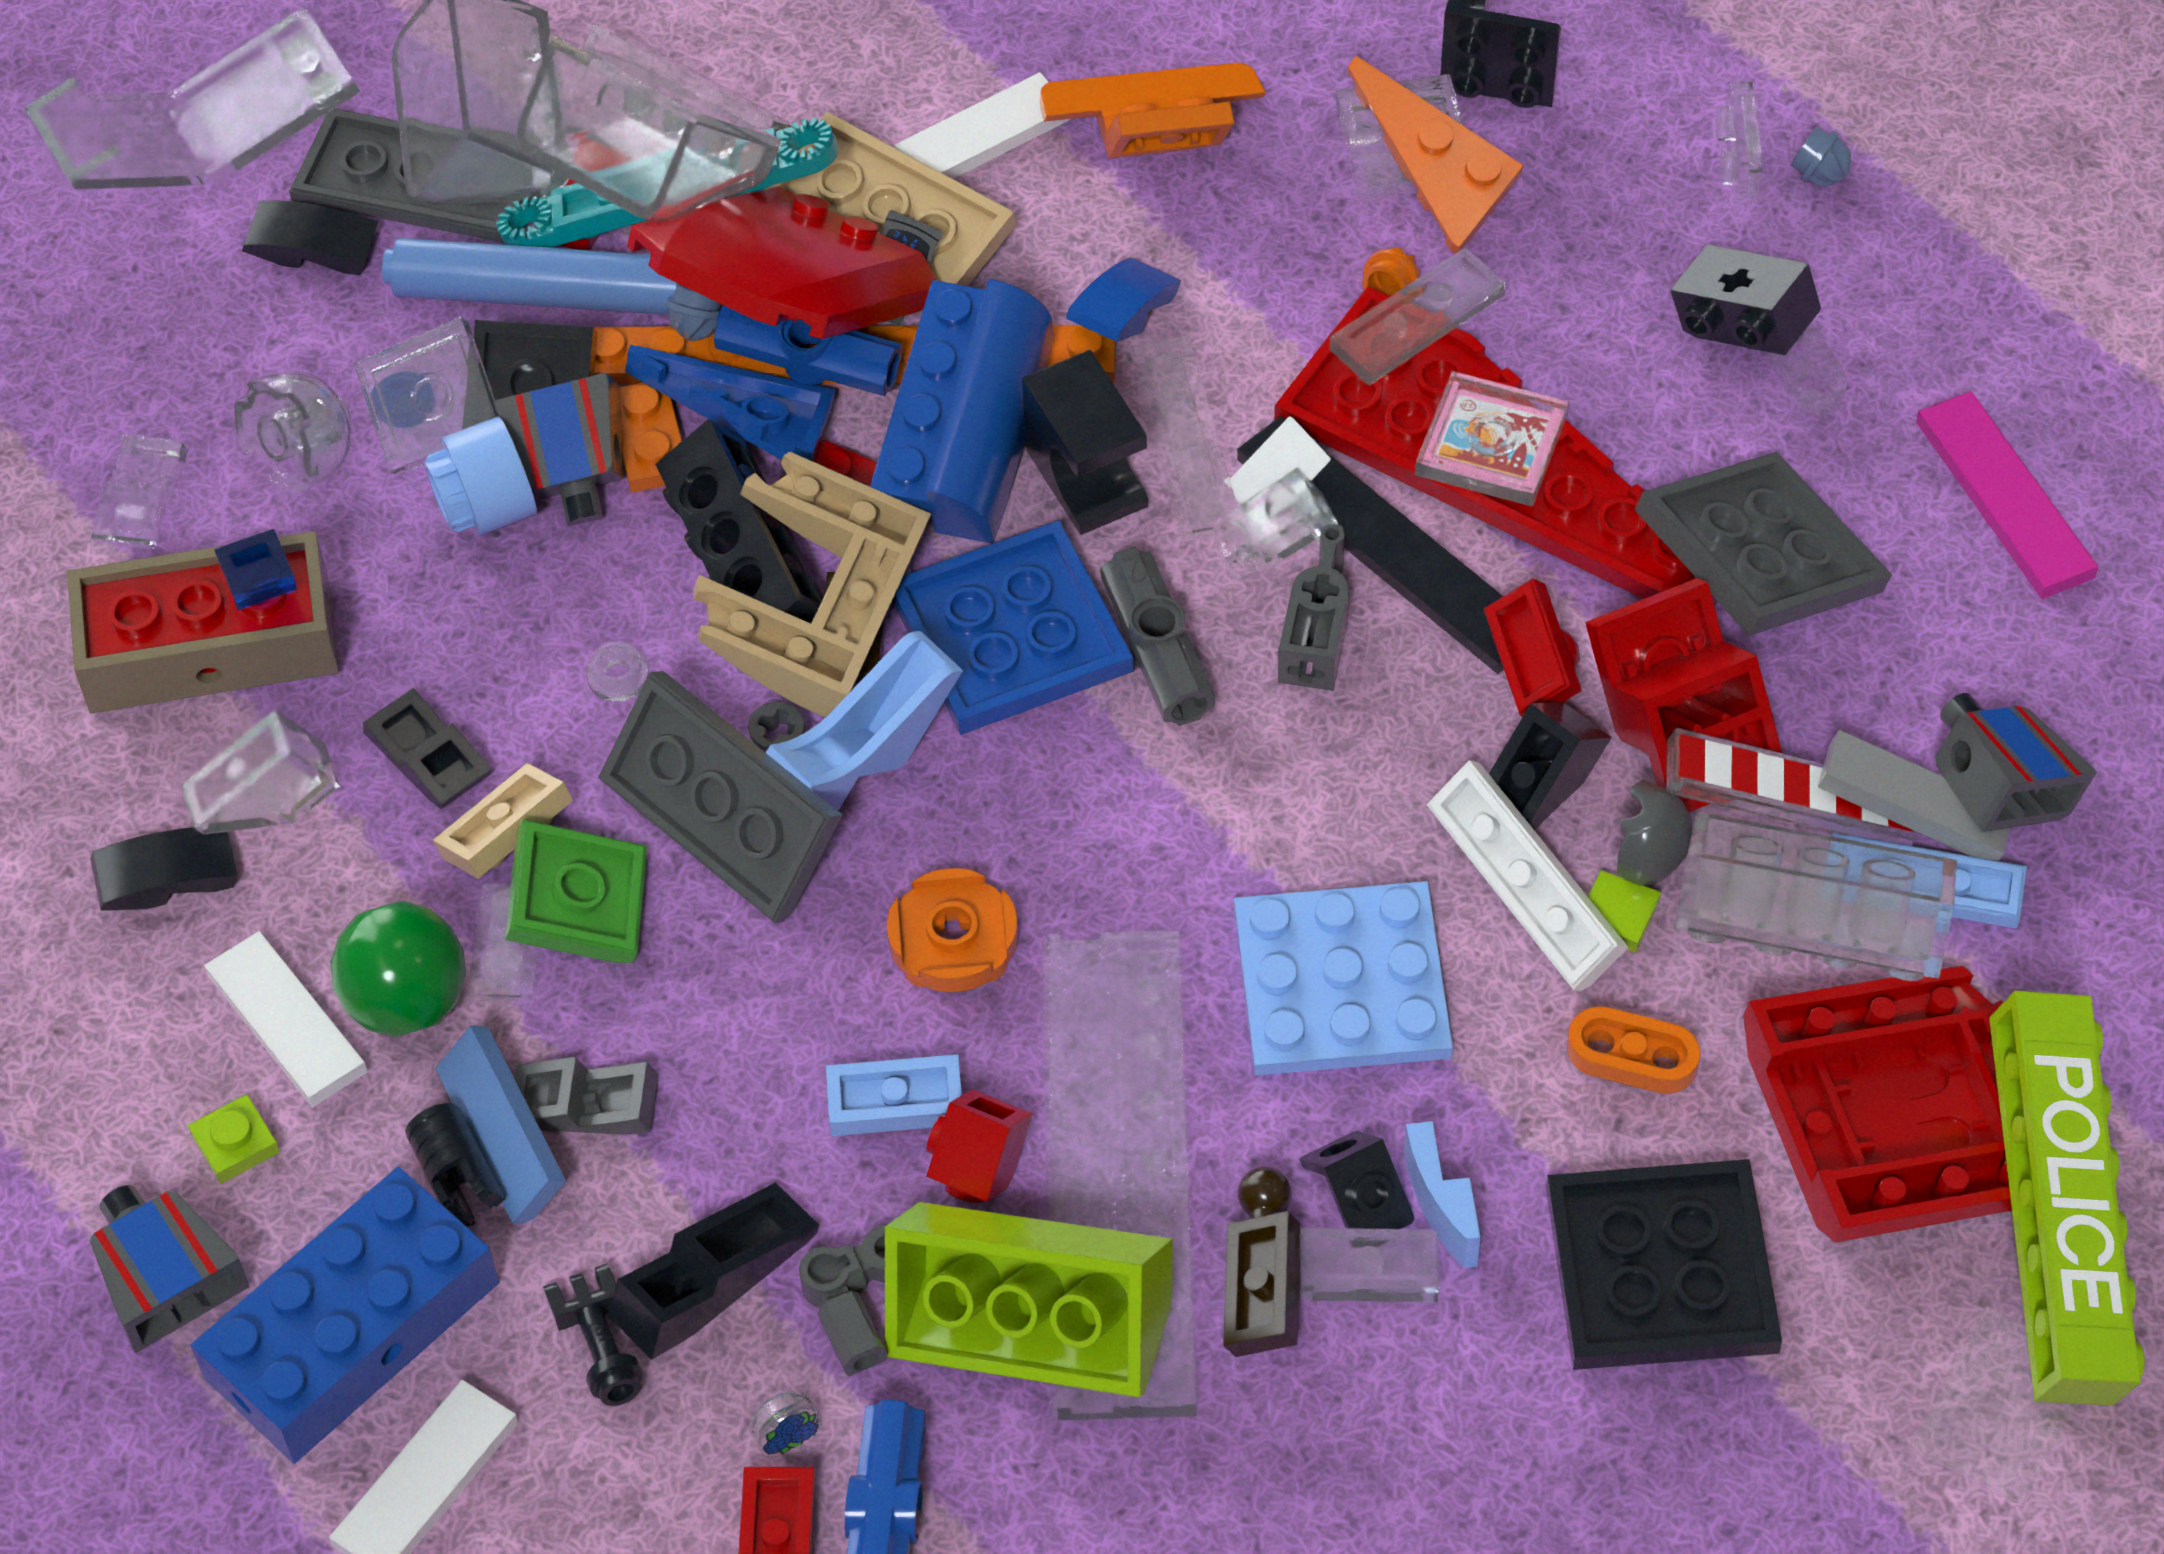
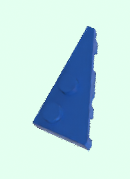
M630 345L625 369L627 374L781 460L784 454L790 451L814 462L832 413L836 391L831 388L800 384L790 379Z

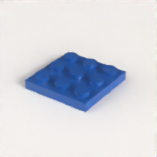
M1059 520L904 575L892 600L908 633L921 631L963 670L944 701L960 735L1134 672L1133 656Z

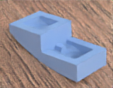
M1433 1121L1406 1124L1405 1162L1415 1196L1425 1218L1448 1252L1464 1268L1478 1267L1481 1237L1470 1178L1443 1180Z

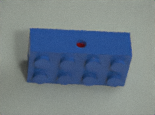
M397 1166L198 1337L190 1346L204 1380L283 1455L295 1464L499 1284L490 1248L404 1170Z

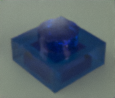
M274 529L214 549L219 567L237 610L297 590L293 572Z

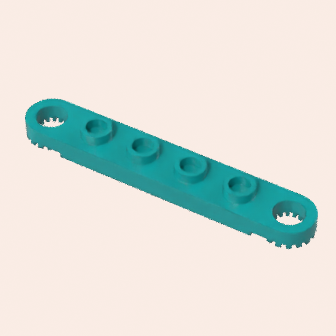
M812 118L809 123L808 119H802L801 125L794 122L791 124L792 127H786L780 131L775 132L774 127L556 188L551 190V195L542 198L534 196L531 201L529 197L523 198V203L521 204L517 200L513 202L515 207L507 206L504 208L506 213H500L496 225L505 245L550 248L579 239L593 238L604 232L653 220L693 207L697 208L713 201L747 192L761 191L768 186L820 172L836 159L839 146L830 125L826 124V121L822 119L819 122L817 118ZM814 144L815 150L812 147H808L809 153H806L805 149L801 150V154L799 153L802 147ZM531 222H534V223H533L534 226H535L534 229L532 228L531 225H530V226H527V227H528V230H529L528 232H526L525 229L522 228V227L525 226L526 224H529V223H531Z

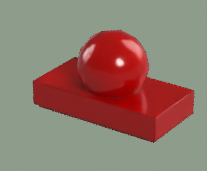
M1531 579L1484 608L1521 717L1524 716L1530 704L1564 702L1582 691L1576 674L1580 661L1579 645L1569 632L1560 627L1545 583Z

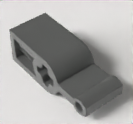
M1327 523L1321 529L1319 566L1302 571L1292 585L1278 649V683L1334 691L1348 616V583L1341 574L1344 566L1345 540L1342 525ZM1308 662L1313 663L1310 676L1305 675Z

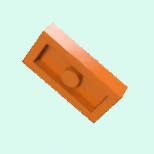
M643 382L619 387L623 462L630 492L666 486L655 464L682 442L671 398Z

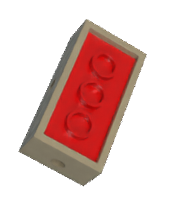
M316 531L67 570L74 671L90 714L339 673L328 574Z

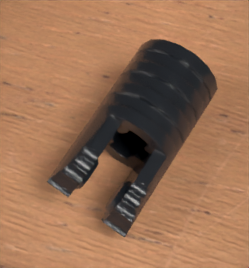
M443 1103L434 1105L417 1114L408 1123L405 1129L406 1137L438 1202L466 1227L473 1226L476 1222L459 1187L460 1185L468 1182L478 1199L489 1206L490 1209L494 1206L497 1207L505 1200V1196L461 1109L456 1104Z

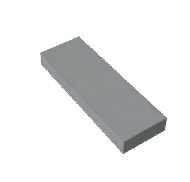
M1838 730L1829 744L1818 788L1969 856L1995 861L2000 860L2005 852L2010 828L1982 832L1943 776Z

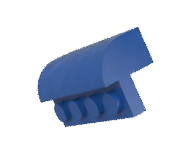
M988 279L986 289L936 280L931 282L870 487L931 513L935 533L993 544L996 540L1025 443L1022 377L1046 368L1055 338L1051 315L1038 299L1018 287L994 279Z

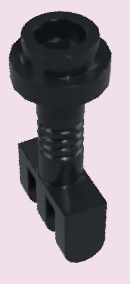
M606 1263L594 1268L595 1279L600 1288L597 1291L589 1292L582 1272L569 1277L576 1297L572 1300L564 1302L562 1291L556 1282L543 1286V1290L559 1331L578 1324L580 1325L594 1361V1365L586 1375V1382L590 1392L594 1397L601 1399L605 1405L618 1406L631 1401L638 1395L641 1389L640 1382L643 1372L635 1356L620 1354L609 1328L605 1314L609 1313L616 1283L609 1265Z

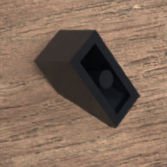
M1564 702L1533 703L1528 707L1489 775L1535 830L1584 784L1612 737Z

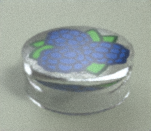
M801 1391L784 1392L766 1401L755 1412L749 1425V1432L763 1455L769 1458H777L814 1438L821 1428L822 1416L806 1393Z

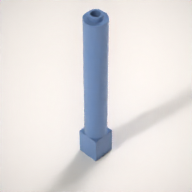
M399 237L395 241L393 249L385 250L382 261L384 284H391L393 294L396 297L668 315L667 299L670 296H674L677 284L657 274L648 266L651 254Z

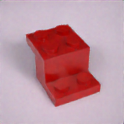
M1696 578L1585 622L1616 734L1621 741L1649 755L1656 784L1676 795L1686 805L1689 812L1741 791L1680 777L1679 733L1784 759L1757 655L1723 641L1708 582Z

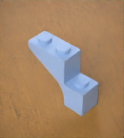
M921 631L908 633L900 639L820 723L794 739L770 745L766 754L838 811L858 777L897 770L909 760L963 670Z

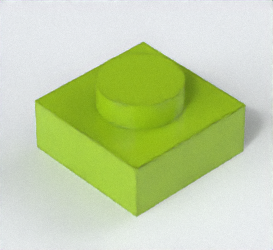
M247 1094L187 1125L193 1140L220 1184L280 1153L276 1140Z

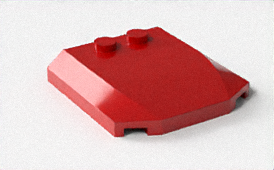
M779 186L713 201L675 215L632 224L627 247L632 252L644 249L651 252L648 266L657 274L759 322L777 326L783 320L797 321L800 319L805 324L811 326L809 336L819 339H826L923 311L932 280L937 281L922 252L878 233V226L875 223L855 216L844 217L829 210L830 204L822 198L808 194L796 195Z
M1964 966L1751 1000L1747 1005L1743 1019L1748 1059L1815 1225L1835 1243L2012 1211L1989 1019L2004 1002L2000 1000L1992 1004L1970 984L1974 975Z

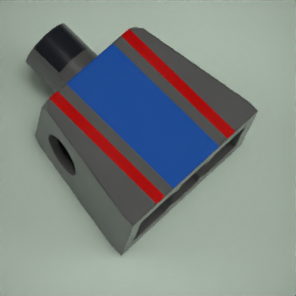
M602 373L494 400L497 413L504 422L520 457L532 493L540 499L561 495L567 525L572 526L602 519L603 514L597 486L620 481L624 476L618 383L607 373Z
M1962 693L1952 698L1941 711L1940 718L1951 731L1936 755V766L1982 832L2059 821L2069 816L2097 773L2085 759L2032 711L2025 707L2012 706L1984 710L1971 694Z
M123 1185L110 1191L102 1199L99 1207L109 1224L94 1232L89 1241L118 1318L135 1354L250 1287L235 1251L177 1192L166 1191L145 1203L134 1186Z

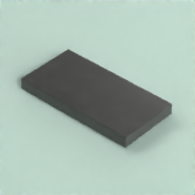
M329 108L289 193L291 201L315 204L350 213L503 242L496 225L497 220H499L498 216L500 213H506L504 208L507 206L515 207L513 202L518 200L521 204L523 203V198L529 197L530 199L547 161V153L545 149Z
M664 671L649 673L598 776L602 782L774 923L783 922L792 914L843 816Z

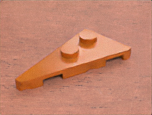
M1355 56L1347 68L1348 75L1355 84V93L1364 108L1369 107L1384 131L1383 140L1404 176L1414 183L1417 189L1416 196L1424 210L1430 209L1446 236V246L1450 251L1458 255L1520 178L1523 165L1360 57Z

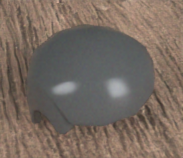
M1643 779L1633 785L1630 790L1632 798L1641 804V812L1637 816L1623 818L1620 823L1626 835L1618 853L1617 872L1629 882L1649 886L1667 878L1687 856L1692 842V816L1686 805L1676 795Z

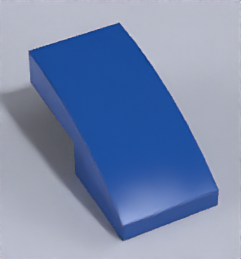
M1129 257L1110 267L1096 278L1072 303L1065 319L1113 341H1121L1142 333L1149 311L1169 304L1176 296L1181 280Z

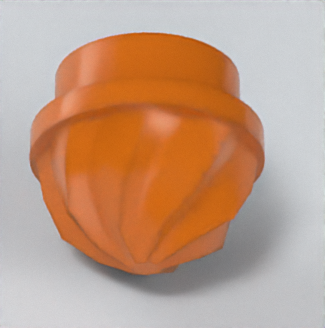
M1401 247L1375 252L1364 266L1363 289L1365 290L1369 286L1403 303L1411 301L1418 293L1421 285V269L1416 266L1415 255H1408Z

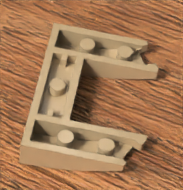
M789 451L784 454L781 465L787 474L786 476L769 486L754 473L746 479L740 495L801 536L842 558L812 624L699 575L693 589L694 600L706 603L708 625L700 626L698 639L750 678L791 702L825 718L852 691L902 578L919 545L931 514Z

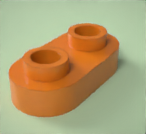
M1599 1006L1580 1012L1572 1020L1569 1027L1567 1040L1569 1059L1577 1069L1587 1075L1663 1094L1682 1091L1692 1084L1696 1078L1700 1061V1046L1694 1035L1680 1025ZM1594 1041H1604L1612 1049L1606 1053L1592 1050L1589 1044ZM1659 1057H1668L1675 1061L1677 1066L1671 1069L1660 1068L1653 1061Z

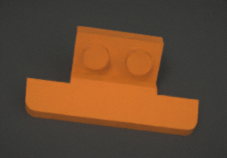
M1227 63L1049 82L1041 88L1039 103L1043 122L1096 116L1109 159L1221 145L1234 125L1230 102L1262 98L1266 92L1251 66L1244 63Z

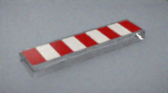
M1675 728L1667 740V792L1674 795L1841 835L1857 836L1909 846L1917 839L1916 831L1818 788L1824 763Z

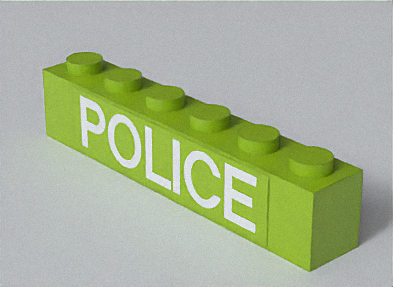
M2015 990L1989 1019L2034 1402L2114 1406L2141 1383L2145 1356L2141 1343L2136 1341L2132 1312L2136 1303V1287L2133 1278L2127 1275L2124 1246L2127 1240L2128 1225L2125 1214L2118 1207L2116 1181L2119 1174V1156L2117 1150L2110 1145L2107 1119L2111 1109V1094L2108 1086L2102 1083L2099 1059L2103 1046V1032L2099 1022L2094 1020L2091 996Z

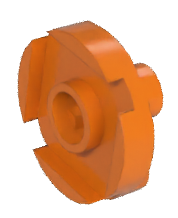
M946 868L923 874L912 882V890L904 894L899 903L897 896L888 912V943L895 964L904 972L905 978L910 983L918 987H927L940 992L967 991L998 979L1006 971L1007 964L1014 955L1018 942L1017 915L1010 896L1002 888L1001 894L995 887L986 883L984 875L973 870ZM951 920L958 921L960 929L969 930L961 938L951 940L940 937L936 933L945 931L946 922Z

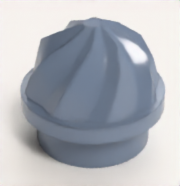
M1816 126L1790 166L1803 174L1800 179L1805 183L1809 181L1827 187L1841 181L1849 173L1851 150L1839 138V133L1833 130L1831 134H1828Z
M677 283L674 296L668 297L666 304L670 326L686 340L697 341L705 339L716 331L717 317L722 304Z

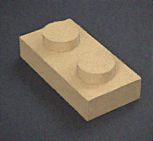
M526 763L432 841L443 860L479 879L489 870L499 866L506 856L515 849L517 829L522 819L548 825L553 817L568 806L573 799L563 781Z

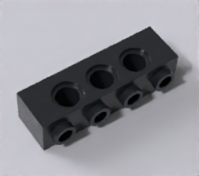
M707 419L655 464L666 485V488L663 490L664 498L669 506L681 516L688 531L684 535L688 547L702 560L710 576L708 579L812 624L824 597L789 527L740 495L746 479L754 473L766 483L745 439Z

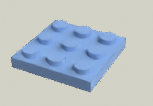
M1428 881L1234 898V913L1255 1076L1452 1059L1453 1045Z

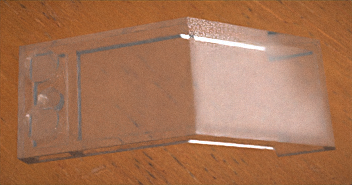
M302 7L170 92L85 94L75 78L72 77L24 109L75 190L194 186L209 184L238 171L361 91L306 8Z

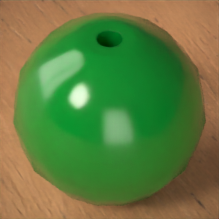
M407 901L390 903L356 915L338 936L330 962L333 990L345 1012L366 1030L389 1037H399L441 1023L459 1002L466 979L464 949L451 925L430 908Z

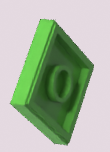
M522 819L516 834L505 940L614 963H633L638 950L647 846Z

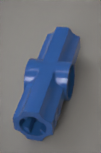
M724 305L719 312L714 334L716 349L783 367L789 377L800 384L814 385L828 380L886 396L887 392L892 391L898 377L902 358V345L900 343L854 330L826 339H819L809 336L811 326L805 324L800 319L797 321L783 320L777 326L751 319ZM809 343L817 344L815 347L808 349L799 348L800 346Z
M881 1400L875 1405L865 1406L857 1475L850 1476L846 1496L845 1537L849 1539L847 1554H910L911 1544H917L919 1534L915 1533L916 1510L922 1511L923 1486L922 1480H919V1473L923 1458L922 1448L926 1434L925 1410L915 1408L906 1401Z

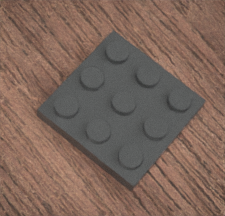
M1777 452L1644 491L1635 507V511L1690 570L1694 577L1708 582L1711 595L1749 636L1882 593L1892 576L1886 567Z

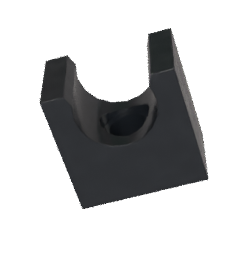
M1091 349L1022 377L1026 451L1080 535L1147 508L1148 496L1143 486L1133 474L1126 457L1147 449V435Z

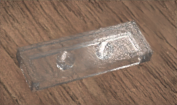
M1465 247L1331 335L1330 351L1365 383L1371 385L1503 297L1505 294V281Z

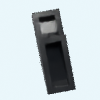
M775 1182L675 1233L669 1253L618 1278L608 1316L652 1360L693 1336L794 1255L817 1234L819 1224Z

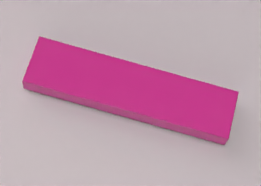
M1972 391L1918 411L1917 425L2041 599L2096 578L2097 564Z

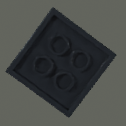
M1750 1159L1547 1175L1546 1193L1573 1370L1780 1353L1782 1337Z

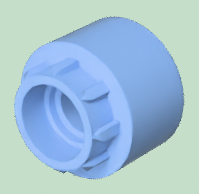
M499 416L441 437L443 449L429 454L426 461H424L433 493L450 530L459 532L474 526L477 534L481 536L537 514L534 496L511 436Z

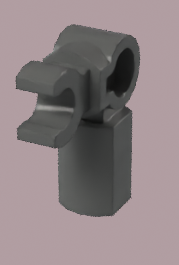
M886 1225L873 1228L865 1235L862 1244L852 1247L851 1244H846L837 1249L828 1246L814 1248L805 1254L800 1263L799 1274L803 1296L808 1303L819 1308L818 1317L848 1376L880 1364L887 1358L888 1352L860 1295L857 1293L866 1289V1283L872 1280L885 1283V1258L877 1254L885 1249Z

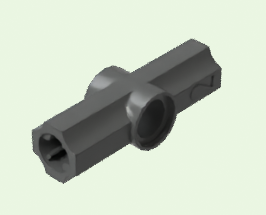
M1136 547L1115 552L1113 558L1101 566L1100 575L1129 641L1133 662L1137 667L1141 668L1164 722H1173L1181 726L1200 720L1208 710L1215 707V694L1185 630L1183 608L1177 601L1171 598L1151 552H1143Z

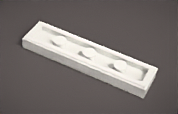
M1469 760L1427 804L1432 813L1573 990L1582 991L1591 986L1629 948L1480 763Z

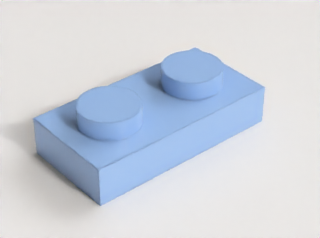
M958 1054L826 1065L831 1136L933 1128L937 1119L941 1115L946 1114L949 1102L962 1096Z

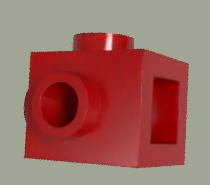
M974 1089L949 1102L946 1114L941 1115L937 1119L927 1141V1152L933 1154L926 1177L945 1184L946 1192L957 1199L972 1203L989 1201L1009 1186L1033 1113Z

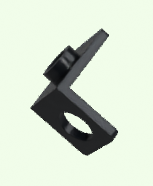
M1355 1131L1299 1158L1304 1169L1325 1176L1350 1240L1356 1247L1364 1248L1413 1223V1212L1382 1138Z

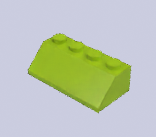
M918 1202L885 1226V1348L888 1352L887 1357L1140 1398L1146 1393L1172 1306L1173 1239Z

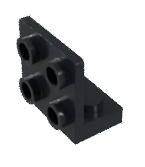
M1448 0L1444 14L1440 70L1441 85H1439V88L1453 90L1456 94L1463 97L1484 95L1507 99L1512 104L1523 108L1535 105L1552 107L1555 95L1561 26L1557 23L1487 11L1489 0Z

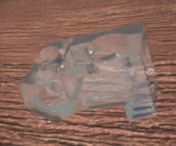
M1297 467L1224 515L1214 526L1212 536L1232 578L1242 580L1271 571L1280 559L1287 558L1314 540L1320 545L1321 529L1327 523L1338 524L1323 493Z

